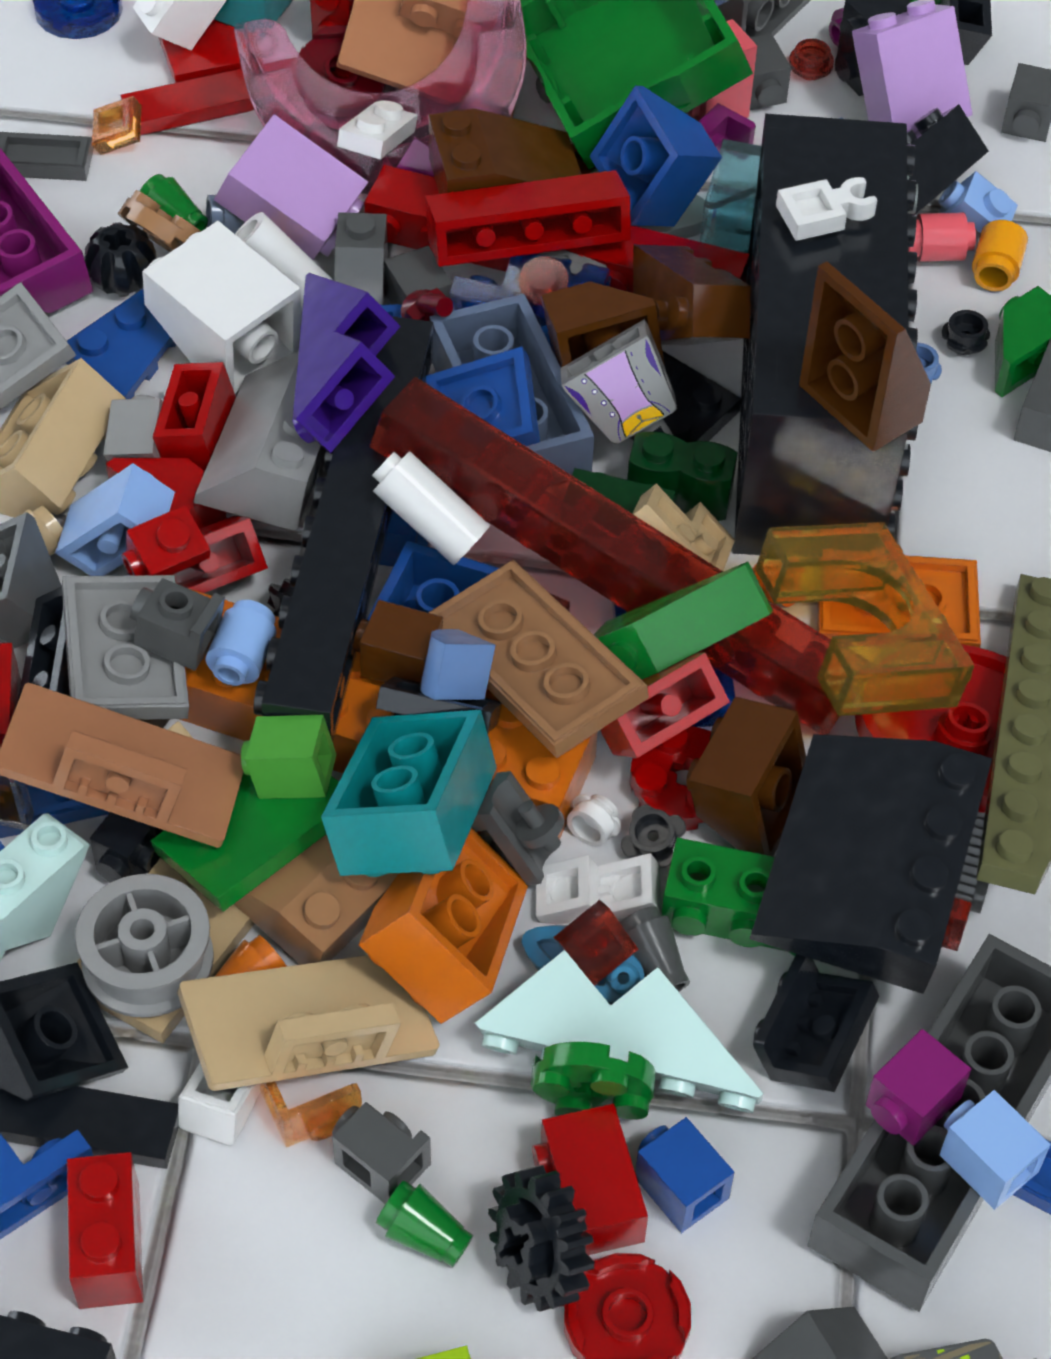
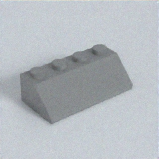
M299 351L245 375L196 491L194 503L297 531L326 451L316 440L312 443L305 442L298 435L293 425Z

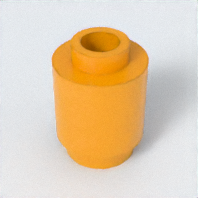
M994 220L983 227L972 262L974 278L982 288L989 291H1003L1009 288L1019 277L1028 244L1027 233L1020 225L1008 220Z

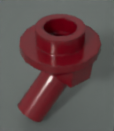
M437 287L433 290H416L404 299L401 307V317L429 321V316L433 315L447 317L453 311V302Z

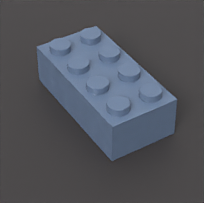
M525 294L454 310L447 317L429 316V321L433 322L432 364L436 372L523 346L530 358L540 442L477 461L495 502L569 483L574 468L592 472L594 434L581 408L561 386V367Z

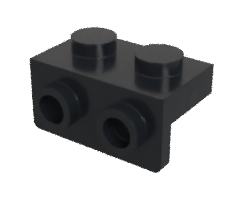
M796 954L789 970L783 973L779 980L777 994L765 1018L759 1021L754 1032L753 1047L770 1080L835 1092L878 1001L879 994L873 981L820 973L813 959Z

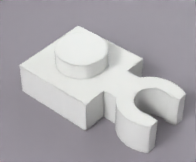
M850 178L840 188L832 189L827 179L778 190L776 207L795 241L845 230L846 218L856 221L872 218L875 216L877 198L875 196L863 198L866 188L865 178Z

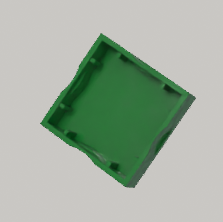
M520 0L525 31L526 57L588 169L595 167L589 156L635 85L647 88L676 108L687 113L753 74L738 39L714 0ZM518 4L514 11L513 34L521 48H523L522 23ZM512 6L502 11L509 26Z

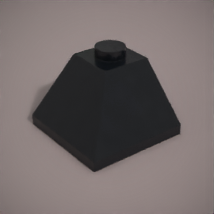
M78 962L0 981V1088L29 1101L117 1075L129 1068L95 997L91 994L85 983Z

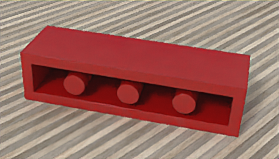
M616 170L425 196L428 241L439 267L631 240L630 195Z

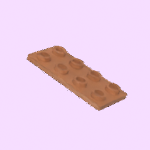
M354 0L338 56L337 67L460 109L480 90L489 78L505 46L507 36L492 31L496 24L500 7L480 0ZM512 38L510 52L522 49L517 39ZM521 58L511 59L505 63L499 79L488 96L489 99L503 107L508 104L514 92L520 74ZM481 101L477 102L473 107L497 114L496 111ZM514 106V109H513V111H512V113H511V116H510L511 118H513L515 106Z
M26 683L23 687L0 748L1 776L216 848L221 847L225 839L243 775L240 754L32 683Z

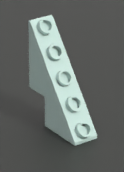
M48 813L41 815L0 851V962L6 950L51 937L90 846L88 842Z
M563 950L475 1022L479 1031L484 1036L481 1046L493 1051L516 1055L518 1046L541 1051L540 1059L543 1060L544 1048L553 1044L564 1042L601 1043L610 1045L609 1057L628 1062L629 1051L647 1059L655 1068V1080L660 1081L658 1090L685 1098H694L696 1089L719 1095L717 1104L746 1113H753L755 1104L758 1105L763 1099V1092L658 967L610 1005L569 954Z

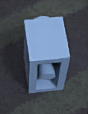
M132 463L70 505L55 553L89 576L107 575L123 565L121 554L126 552V530L169 512L175 491L154 478L149 472Z

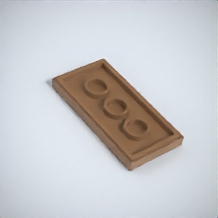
M515 560L508 562L428 612L443 617V629H459L496 645L487 689L556 758L649 698L647 684Z

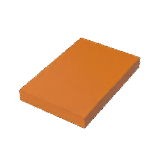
M819 550L817 561V644L899 650L924 643H956L980 648L977 560Z

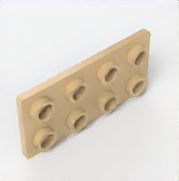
M368 955L187 980L180 983L177 991L207 1085L212 1091L434 1056L440 1045L426 1009L415 1003L409 993L383 968L377 966Z

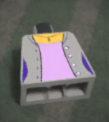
M645 319L560 368L561 386L612 443H621L640 432H662L673 435L663 418L672 414L677 409L675 393Z

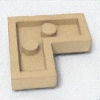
M657 483L641 495L632 514L639 533L649 543L653 545L658 544L671 558L674 570L685 582H693L695 584L724 571L735 539L701 502L684 514Z

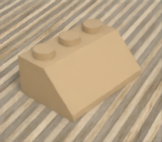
M82 358L45 377L23 393L0 428V514L17 517L27 509L33 512L41 505L55 516L61 514L69 507L76 496L73 487L78 479L84 476L97 461L98 455L94 452L99 443L106 439L111 401L126 398Z

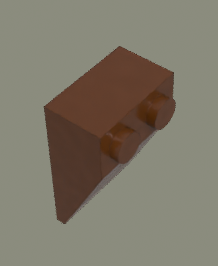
M477 108L428 114L429 160L439 194L582 175L569 135L565 131Z
M828 261L820 264L817 270L799 386L874 452L923 422L931 383L906 329Z

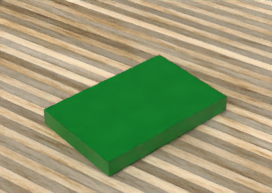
M243 773L227 833L221 847L216 848L165 830L150 841L160 858L224 912L326 835L321 816L339 781L331 776L326 797L259 799L251 776Z

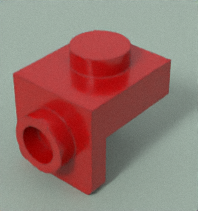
M185 504L126 530V552L122 553L121 557L129 576L173 575L209 559L211 549Z

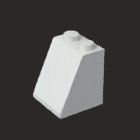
M216 221L203 231L192 234L185 243L164 257L156 258L142 271L145 306L191 363L223 362L236 397L245 375L299 351L301 288L221 222Z

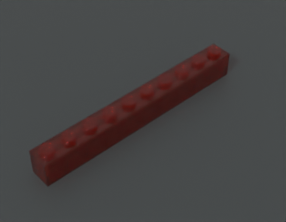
M414 377L381 413L370 448L386 458L393 452L401 458L409 451L412 452L486 522L627 612L723 572L417 377ZM769 600L768 602L773 610L770 615L699 651L706 653L713 667L747 687L756 695L761 696L777 707L798 711L799 722L822 735L830 733L863 682L866 674L872 668V665Z

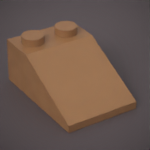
M326 834L238 900L234 905L299 965L330 961L366 927L374 907L399 873H389L379 877H368L366 875L340 876Z

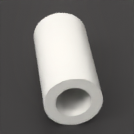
M259 212L249 218L235 233L236 236L301 288L300 315H302L305 276L308 273H312L333 280L263 212Z
M410 451L403 458L393 452L372 475L379 482V485L373 492L452 565H455L490 527V524Z

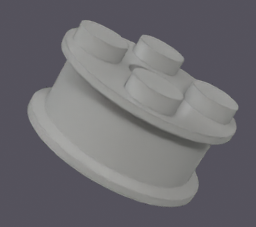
M137 874L120 878L96 892L88 900L79 915L75 940L78 955L81 959L85 983L91 994L102 1005L116 1013L142 1018L173 1012L182 1007L177 993L180 983L187 980L209 978L211 974L214 952L207 910L199 896L191 888L174 878L158 874Z

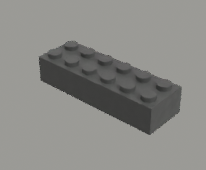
M988 934L928 1032L972 1068L962 1098L914 1146L900 1134L894 1135L884 1130L874 1119L818 1210L807 1245L809 1248L918 1312L923 1307L984 1201L939 1155L948 1132L944 1128V1123L962 1103L971 1100L977 1104L993 1090L1029 1122L1051 1084V966L991 934Z

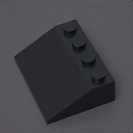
M813 734L750 939L924 994L937 966L992 758L937 741Z

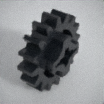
M538 1165L502 1176L503 1185L493 1188L492 1191L499 1206L488 1208V1215L496 1223L497 1231L489 1234L490 1241L496 1244L494 1246L496 1264L501 1268L507 1267L509 1271L507 1286L509 1289L520 1286L521 1302L524 1305L535 1303L536 1309L539 1312L577 1302L580 1300L578 1292L588 1290L590 1286L584 1272L594 1269V1261L586 1254L585 1246L594 1241L591 1234L584 1232L587 1230L585 1222L587 1214L585 1209H575L572 1204L575 1193L572 1186L560 1188V1173L556 1170L546 1173L544 1165Z

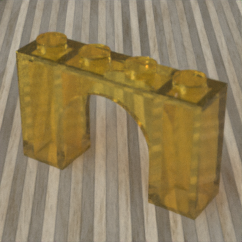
M884 522L769 528L755 570L775 604L821 601L841 602L869 612L883 622L891 631L886 633L832 636L817 679L838 716L958 706L965 687L971 679L974 664L950 628L947 619L940 612L926 590L923 581L918 577L907 560L901 546L897 544Z

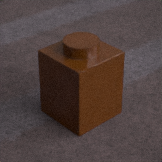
M378 600L370 620L362 619L360 621L354 638V651L360 652L361 676L381 682H386L392 677H398L421 683L431 632L443 629V617Z

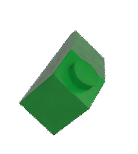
M747 561L610 619L593 635L642 680L770 615L773 610Z

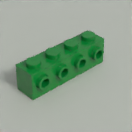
M677 837L661 916L669 917L672 928L679 933L690 936L705 934L729 939L743 947L763 946L786 951L750 939L775 857Z

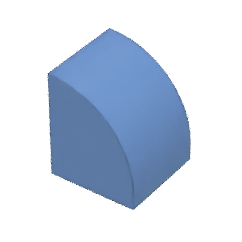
M459 629L432 631L420 691L433 700H485L496 645Z

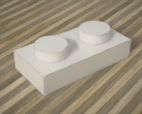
M385 100L374 102L339 128L337 147L381 160L415 132L418 115L404 111L403 107L396 102Z

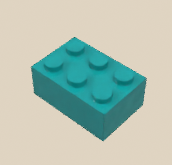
M481 710L372 717L321 816L340 876L366 875L368 877H379L389 873L409 872L436 874L454 869L497 769Z

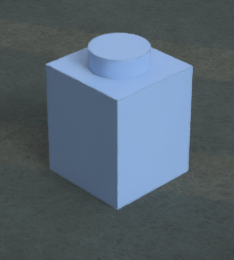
M993 1090L977 1104L971 1100L965 1101L948 1117L944 1123V1128L948 1132L939 1155L995 1210L1039 1173L1051 1144L1005 1099Z

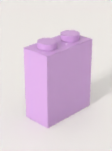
M918 0L907 5V12L898 15L894 12H888L868 18L869 25L852 31L868 121L906 123L907 131L912 129L915 133L918 129L914 123L937 107L941 113H944L959 104L967 117L973 115L954 6L936 5L934 0Z
M274 114L228 173L214 201L244 222L255 214L263 212L314 261L320 252L328 257L335 248L338 212L359 213L364 202L358 197L368 181Z

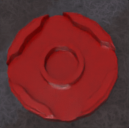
M614 1253L595 1260L594 1269L584 1272L590 1284L589 1289L578 1292L580 1300L564 1305V1334L573 1355L577 1359H679L691 1331V1302L681 1280L672 1271L669 1270L668 1273L663 1267L656 1265L654 1259L642 1254Z

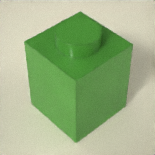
M324 715L256 716L250 740L244 741L242 745L241 765L244 774L251 776L259 799L326 797L337 754Z

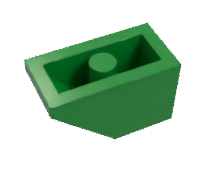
M1039 286L1020 297H1012L1005 303L999 313L1000 323L995 339V392L1000 397H1004L1035 377L1050 342L1051 295Z

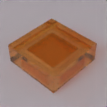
M134 96L93 110L92 147L100 155L140 142L142 105Z

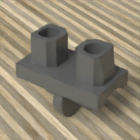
M507 771L496 773L486 792L472 828L475 831H488L493 838L490 846L518 872L526 885L541 884L544 878L543 866L545 861L561 845L558 835L564 827L565 820L561 811L553 804L536 806L512 772Z

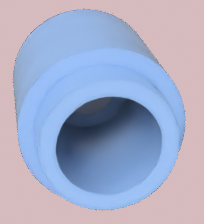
M239 600L235 602L232 608L224 612L205 657L207 666L219 681L228 685L239 686L253 683L259 678L267 658L270 640L276 636L275 616L268 607L253 600Z

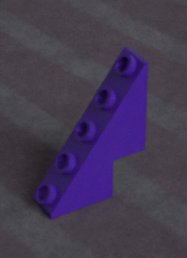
M308 273L305 276L292 421L296 432L305 442L312 443L316 440L327 452L331 453L395 378V375L376 355L401 326L367 291L312 273Z

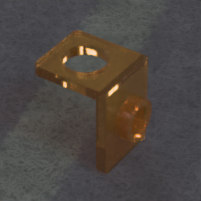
M275 1081L260 1084L261 1094L286 1148L309 1138L313 1141H320L333 1136V1129L339 1118L350 1107L357 1106L360 1108L362 1106L361 1090L357 1083L350 1084L289 1110Z

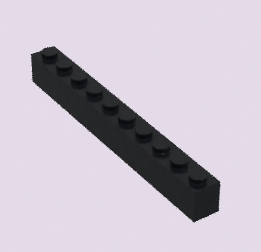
M391 316L401 327L376 357L395 375V378L331 453L325 451L324 470L328 472L326 478L318 477L315 484L313 507L317 509L315 516L307 515L304 522L302 547L306 548L304 556L295 555L292 564L290 585L291 588H294L292 596L284 595L280 605L278 625L279 629H282L280 638L272 637L268 646L266 669L270 671L268 681L259 680L256 687L254 714L262 716L323 714L332 742L334 741L356 656V651L353 648L356 630L360 621L366 618L393 510L373 492L379 485V482L372 475L393 452L401 458L409 452L426 385V375H429L433 360V322Z

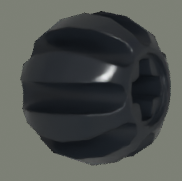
M115 222L110 226L100 227L90 237V242L86 245L84 253L88 274L94 285L107 294L117 293L119 296H128L131 292L142 290V271L157 258L155 247L147 234L135 225H123L121 222Z

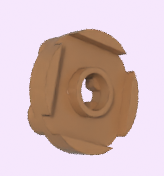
M135 190L131 198L128 197L117 213L128 224L135 225L136 227L137 225L143 228L142 231L148 235L149 239L169 252L185 243L192 234L200 232L199 229L182 217L175 214L172 218L160 209L161 206L138 190Z

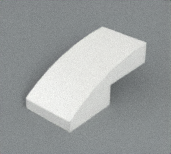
M651 853L599 866L589 855L544 865V878L541 884H536V917L542 923L588 924L622 921L629 915L651 906L657 907L661 914L660 865Z

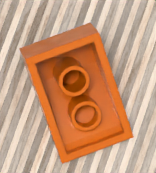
M471 827L453 870L442 871L436 874H423L421 872L399 873L374 907L358 945L377 966L383 968L409 993L415 1003L424 1007L442 1024L492 993L528 885Z

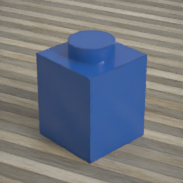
M687 1117L670 1129L666 1125L654 1129L640 1143L635 1169L637 1181L681 1234L730 1198L735 1172Z

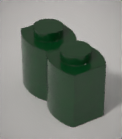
M662 432L636 433L628 461L627 480L643 484L655 485L657 483L661 488L676 491L674 503L684 514L701 502L718 521L726 520L733 492L738 452L723 444L710 441L686 443L676 436Z

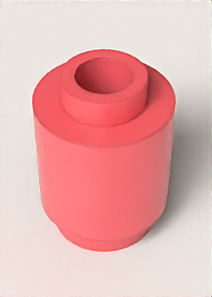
M964 212L918 214L916 217L914 246L909 247L908 252H916L918 262L964 261L967 251H974L975 223L968 222Z

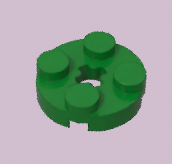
M564 1042L544 1048L543 1060L537 1055L534 1057L530 1085L537 1095L555 1104L554 1114L556 1116L614 1103L618 1117L638 1120L648 1115L649 1103L654 1096L656 1071L647 1059L629 1051L628 1062L609 1057L610 1045L594 1042Z

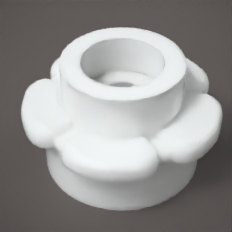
M581 794L573 800L575 807L567 816V824L573 835L587 845L598 847L603 845L607 839L609 840L612 836L619 834L621 822L618 818V810L610 799L599 794L592 795L591 797L587 794Z

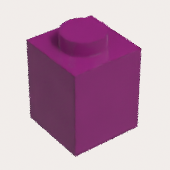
M922 1028L873 1076L865 1106L871 1110L872 1116L884 1130L894 1135L900 1134L914 1146L962 1098L972 1068Z

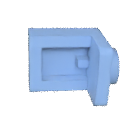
M977 171L972 173L962 183L954 181L950 184L938 201L942 206L939 213L964 212L967 221L974 222L975 228L979 233L991 221H1012L1018 206L1004 191L995 187Z

